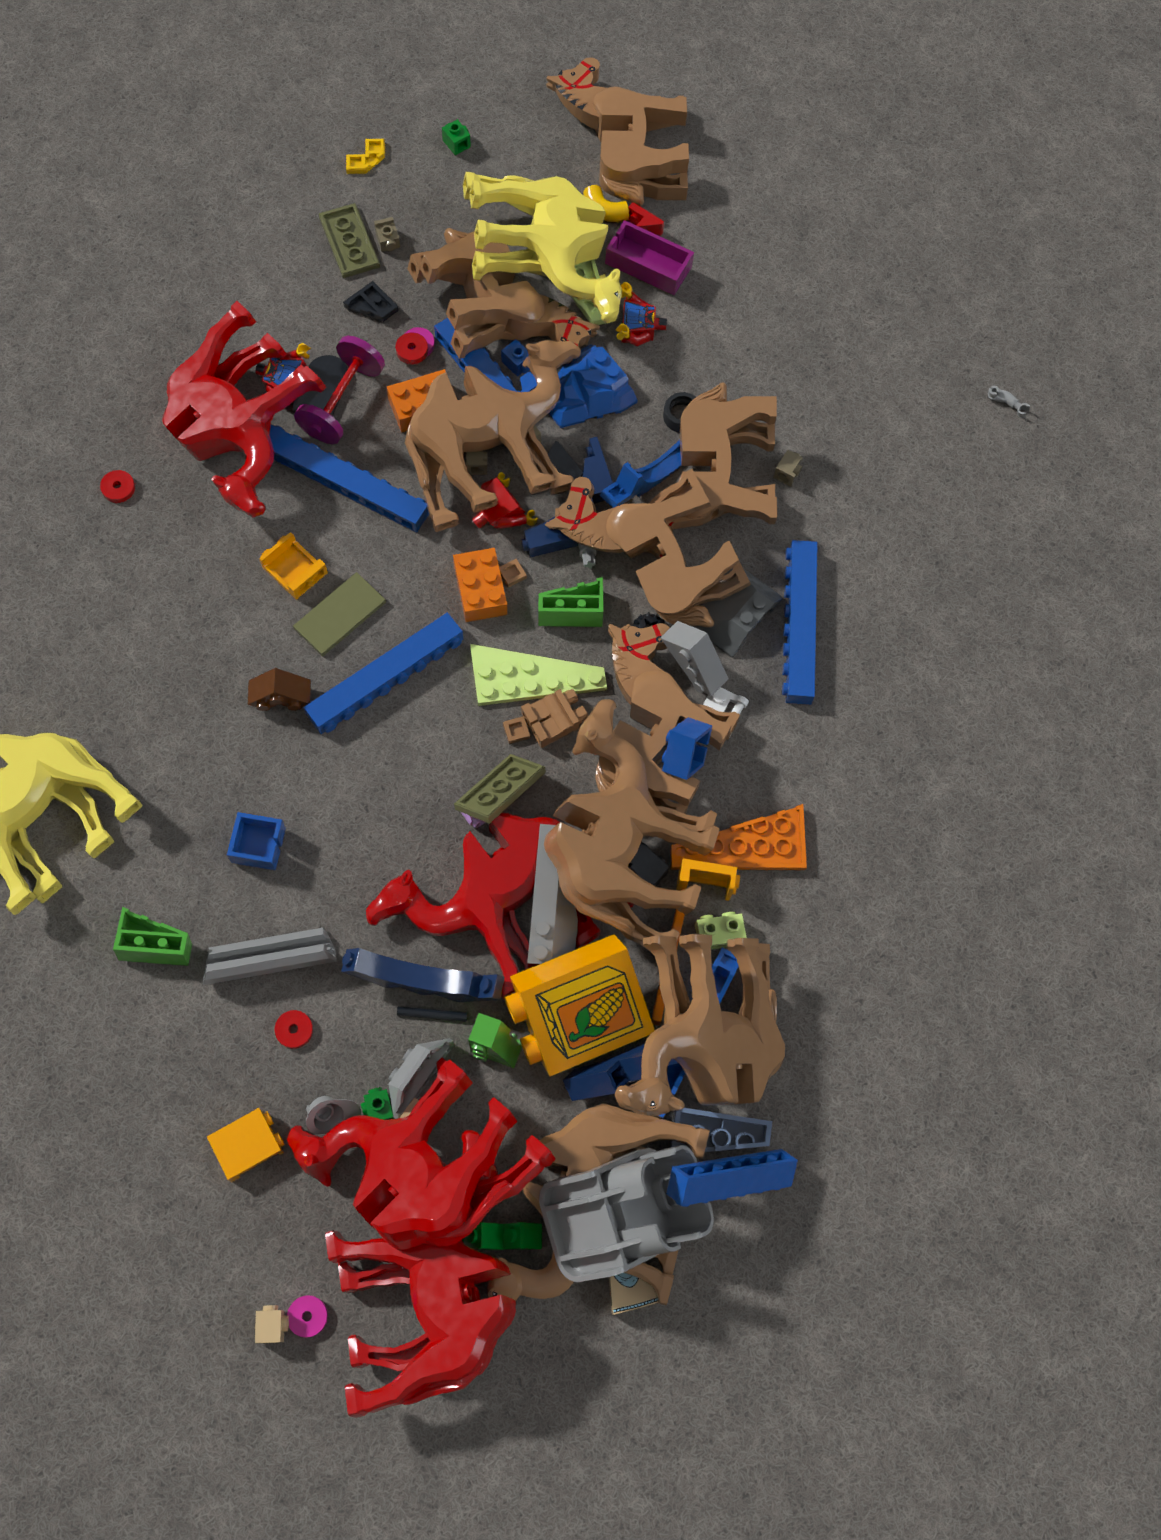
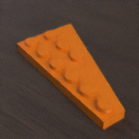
M801 804L786 811L782 810L776 814L753 819L719 831L714 849L706 856L680 844L671 845V870H679L682 859L737 867V870H806L804 806Z

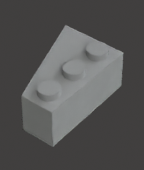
M677 621L661 637L663 643L699 693H706L712 696L729 679L707 632Z

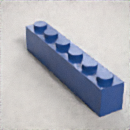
M448 318L434 325L436 339L464 373L466 366H473L504 389L520 392L513 387L510 378L503 375L498 363L490 359L489 353L485 348L475 349L469 352L465 358H458L450 344L455 329Z
M778 1149L672 1166L666 1194L675 1200L676 1204L688 1207L697 1203H708L709 1201L719 1199L726 1200L736 1196L743 1197L747 1194L780 1190L781 1188L792 1186L798 1160L784 1150Z

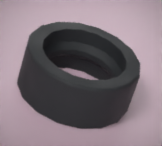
M678 392L666 400L663 418L668 428L680 433L681 420L671 414V409L677 405L688 406L696 396L687 392Z

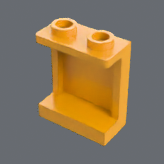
M291 532L286 536H282L272 548L266 549L259 558L262 568L296 600L328 573L326 564L321 559L316 560L295 540V536Z
M682 859L676 890L686 889L689 881L726 888L725 900L729 901L732 895H736V890L739 888L740 875H736L737 867Z
M257 1108L207 1136L226 1178L230 1182L240 1178L239 1175L276 1154L281 1155L284 1153L281 1147L285 1144L278 1132L274 1134L271 1128L274 1122L268 1111L263 1113L260 1108Z

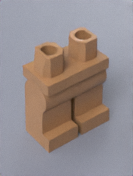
M559 689L537 702L521 706L522 716H524L530 730H532L541 748L579 729V724L588 718V714L583 706L572 710L570 706L578 702L574 689L563 693Z

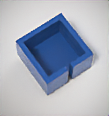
M688 717L681 723H678L672 730L670 729L666 736L667 750H665L662 756V763H664L662 771L687 780L702 768L708 748L698 745L696 742L705 745L709 744L712 725Z
M237 812L227 851V857L230 862L276 870L280 855L279 847H282L286 830L283 820Z

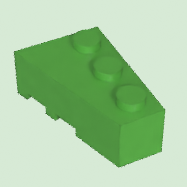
M122 907L113 951L119 961L189 965L192 942L188 933L164 923H157L150 920L147 916H140Z
M481 1013L478 1014L468 1039L470 1052L474 1054L473 1057L483 1062L489 1059L514 1068L522 1045L520 1040L517 1039L518 1036L512 1033V1035H509L511 1029L502 1021Z

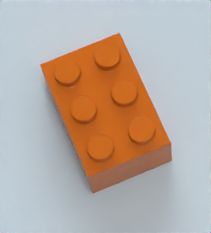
M445 369L387 386L388 400L401 433L408 430L413 414L426 400L431 383L437 376L445 373Z
M495 548L453 555L454 569L465 621L471 622L507 615V601Z

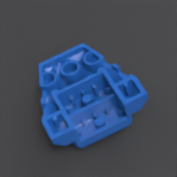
M590 344L581 349V355L577 359H573L572 362L565 364L558 372L561 384L560 396L556 406L548 414L560 428L583 423L585 419L593 417L597 419L602 418L603 415L615 412V414L621 413L636 404L638 400L633 389L628 384L629 379L613 358L603 347H596V345Z

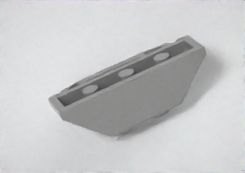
M448 1038L416 1044L414 1049L409 1048L402 1058L404 1060L402 1066L399 1069L396 1067L388 1078L390 1080L388 1085L394 1119L400 1118L414 1097L418 1098L436 1072V1062L441 1057L445 1059L453 1048L454 1041Z

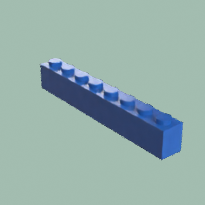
M792 540L790 548H786L785 560H789V567L786 566L785 579H788V585L785 586L784 598H788V605L785 604L784 617H788L787 624H784L783 636L787 637V643H784L783 656H787V661L783 663L782 675L786 676V683L783 682L782 695L786 696V703L811 705L815 697L817 542Z
M448 612L306 705L304 707L306 716L320 734L331 732L339 722L349 720L355 715L357 710L367 708L373 703L375 698L385 696L391 691L393 686L403 684L411 674L421 672L429 662L439 660L443 657L444 652L450 648H457L462 643L463 631Z

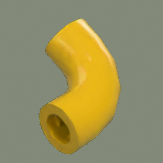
M591 185L585 188L583 195L599 203L606 212L604 221L623 222L624 220H629V209L626 201L610 202L606 200L603 196L602 188L598 185Z

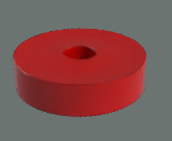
M410 332L403 334L396 341V354L403 363L410 365L418 364L428 355L427 341L418 333Z
M114 470L102 478L100 490L108 501L121 503L132 497L135 492V483L129 473L122 470Z
M290 1010L283 1013L277 1019L274 1028L275 1036L280 1044L286 1048H301L310 1041L313 1034V1024L305 1013L298 1010ZM292 1026L298 1027V1031L296 1033H290V1028Z

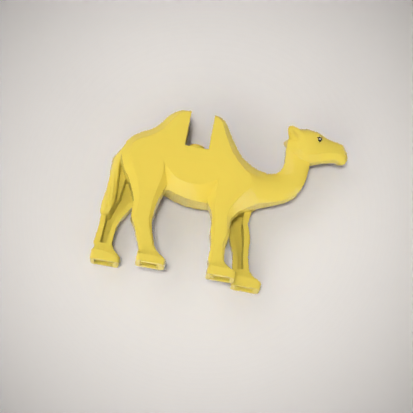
M472 172L465 173L463 182L464 199L470 200L472 209H479L485 203L506 202L518 210L533 216L531 225H499L487 223L484 220L477 221L474 232L476 249H484L490 242L503 243L510 246L527 247V249L507 253L475 251L472 262L474 280L480 281L486 273L496 271L508 273L528 272L546 276L563 293L575 298L591 300L594 307L600 311L601 319L608 324L616 321L622 297V287L619 282L620 270L614 269L609 276L604 278L587 279L578 275L575 269L577 264L599 258L608 232V225L602 224L606 212L599 203L582 195L567 179L557 176L534 181L515 175L497 179L476 175Z
M41 733L28 737L0 734V757L8 764L6 767L0 768V874L10 889V897L6 908L13 915L20 913L35 899L44 903L62 888L60 882L43 864L38 853L30 845L25 829L45 811L53 799L71 807L79 814L88 835L86 852L92 858L99 856L114 843V840L104 830L97 804L85 791L84 787L107 794L116 803L115 817L121 823L128 820L143 806L127 788L116 781L113 775L88 753L77 739L59 736L54 733ZM14 855L19 863L30 870L37 879L33 892L29 890V885L21 876Z

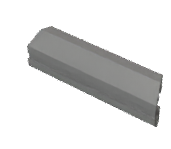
M324 928L209 947L203 985L337 962L336 950Z

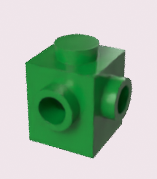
M458 119L442 127V140L454 155L471 147L469 131Z
M382 1087L369 1090L367 1095H363L365 1101L361 1103L363 1115L383 1120L394 1119L387 1089L382 1090Z

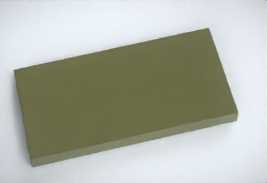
M355 203L318 214L343 278L380 268L379 260Z
M356 572L295 623L293 628L323 657L382 607L386 600Z
M510 754L454 803L455 810L490 824L546 773L545 766Z

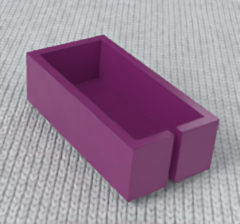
M624 220L616 232V236L612 238L606 248L605 264L675 296L692 268L694 252Z

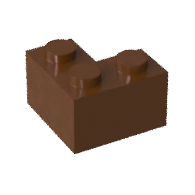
M278 668L271 669L249 680L248 705L256 707L259 711H268L276 705L286 706L289 710L298 711L310 703L311 680Z

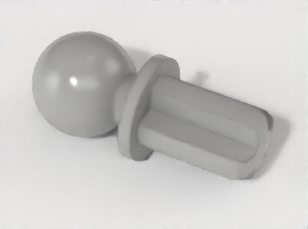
M578 543L579 554L583 559L584 567L592 569V566L596 565V550Z

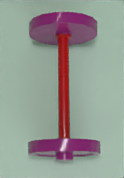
M347 335L342 337L336 346L337 354L349 368L324 409L314 405L302 404L294 414L296 423L306 434L326 444H338L344 434L343 428L330 413L356 371L366 376L375 377L379 376L385 367V362L380 352L365 340L355 336Z

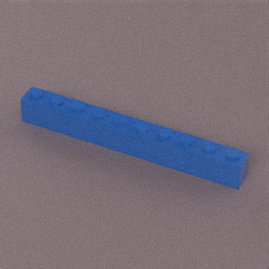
M278 425L270 426L269 436L274 450L275 461L416 533L428 517V506L422 498H415L409 495L406 490L391 486L384 479L379 480L370 472L356 468L351 462H344L338 459L335 454L331 452L326 453L317 445L303 441L298 435H291L285 432Z

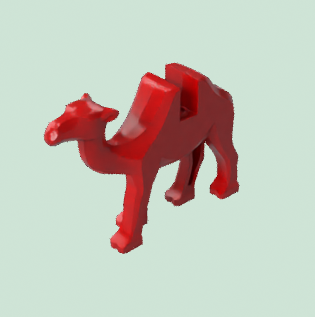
M236 301L220 321L208 330L200 348L177 367L170 376L167 383L168 404L162 422L197 461H203L229 451H238L246 454L245 464L237 472L227 477L216 475L211 479L223 499L229 505L253 518L263 515L266 510V506L257 497L255 486L265 477L274 461V450L269 434L271 421L275 413L286 408L306 392H323L326 386L307 365L305 367L300 365L281 384L256 398L247 400L234 387L237 381L258 363L268 358H284L287 353L267 333L256 344L233 352L223 363L219 364L223 349L230 337L239 328L251 327L256 323L251 313Z
M501 813L489 824V831L501 845V848L493 853L492 858H490L471 831L465 835L463 839L464 878L457 893L448 903L441 906L430 904L413 881L412 872L406 870L401 876L394 878L385 885L376 899L367 907L366 918L368 924L376 926L381 920L405 913L416 927L433 936H445L467 930H478L485 937L489 951L498 963L503 977H505L501 997L505 1000L506 996L515 993L510 976L519 973L510 950L519 957L525 967L524 971L539 965L527 963L529 944L517 924L514 910L523 905L534 894L540 824L557 825L560 822L548 817L525 819L509 813ZM627 902L630 908H632L635 905L631 902ZM576 908L578 918L576 948L579 949L596 939L601 931L593 923L591 917L580 913Z
M441 1057L436 1062L438 1069L437 1078L430 1089L417 1102L409 1116L391 1120H383L365 1115L353 1116L337 1124L323 1137L307 1133L302 1126L297 1125L291 1128L287 1137L288 1144L301 1169L326 1187H329L332 1182L331 1170L345 1151L353 1147H359L364 1150L366 1167L355 1195L353 1206L388 1244L398 1250L412 1248L421 1244L450 1246L458 1243L471 1234L495 1205L506 1198L518 1195L532 1179L543 1171L544 1167H549L556 1160L552 1152L536 1137L531 1135L526 1140L525 1156L512 1168L492 1178L479 1181L480 1177L494 1164L504 1136L517 1123L511 1111L493 1097L488 1102L490 1109L489 1121L476 1143L462 1156L445 1165L438 1154L427 1144L429 1135L433 1127L443 1118L449 1107L473 1084L467 1074L450 1059L446 1061Z
M473 1130L462 1132V1155L476 1143L480 1137L478 1132ZM495 1162L480 1177L479 1181L498 1175ZM331 1230L325 1233L328 1259L333 1263H338L342 1292L353 1293L358 1290L363 1291L378 1286L410 1284L413 1308L425 1334L411 1342L395 1348L371 1346L356 1334L348 1337L352 1368H363L372 1364L401 1372L389 1384L369 1392L364 1390L359 1384L350 1383L345 1385L347 1412L350 1417L358 1418L365 1416L367 1413H375L388 1407L400 1404L410 1405L436 1395L462 1390L485 1371L491 1361L498 1339L510 1326L515 1317L516 1300L504 1295L480 1300L479 1290L474 1284L511 1275L509 1267L504 1262L466 1246L462 1240L450 1246L421 1244L412 1248L398 1250L388 1244L384 1238L348 1242L338 1231ZM368 1259L392 1264H381L372 1270L359 1272L348 1261Z

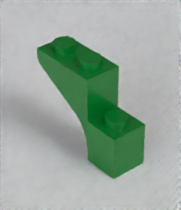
M480 1222L471 1234L463 1238L462 1241L466 1246L475 1250L542 1249V1224Z

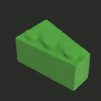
M603 577L584 584V582L577 583L576 587L568 589L562 587L539 593L538 626L602 627Z

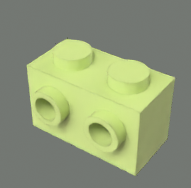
M726 912L720 917L704 915L695 923L696 934L712 935L711 950L721 949L722 947L727 948V940L747 938L742 914Z

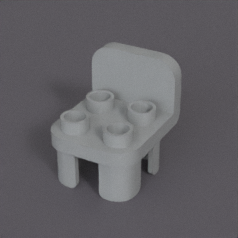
M680 1145L659 1151L651 1148L637 1150L589 1171L560 1177L546 1183L542 1187L539 1195L540 1208L557 1265L567 1279L573 1282H583L615 1276L659 1254L681 1249L680 1242L699 1239L711 1232L714 1217L710 1202L683 1207L676 1204L675 1200L666 1194L672 1166L697 1163L691 1149Z

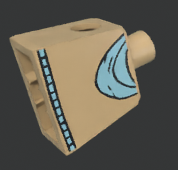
M625 1273L609 1277L612 1315L658 1303L653 1287L640 1278Z

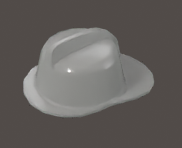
M321 1096L306 1107L308 1113L306 1127L313 1134H327L340 1122L350 1117L361 1115V1109L353 1100Z

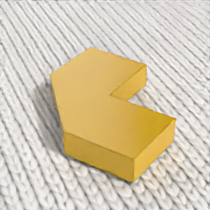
M365 139V154L346 155L347 174H366L385 158V139Z

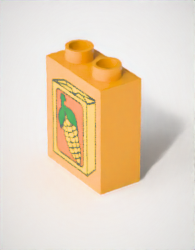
M615 934L510 976L515 993L505 997L508 1010L515 1024L526 1020L530 1031L529 1035L520 1038L523 1051L530 1065L541 1061L549 1076L639 1040L655 1031L628 950Z

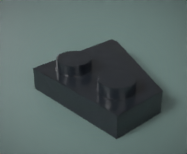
M374 281L343 302L346 309L382 322L399 311L398 305Z
M555 441L548 452L551 463L559 473L573 476L574 480L582 477L583 471L561 444Z

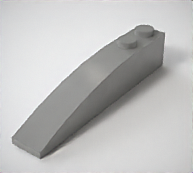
M540 824L527 963L542 964L574 951L576 947L578 924L576 907L562 893L557 869L544 848L546 834L556 825Z

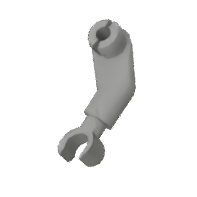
M992 386L988 390V398L990 400L1003 402L1012 409L1015 408L1020 418L1026 416V413L1020 412V410L1029 411L1030 409L1029 404L1019 403V400L1014 395L999 389L997 386Z

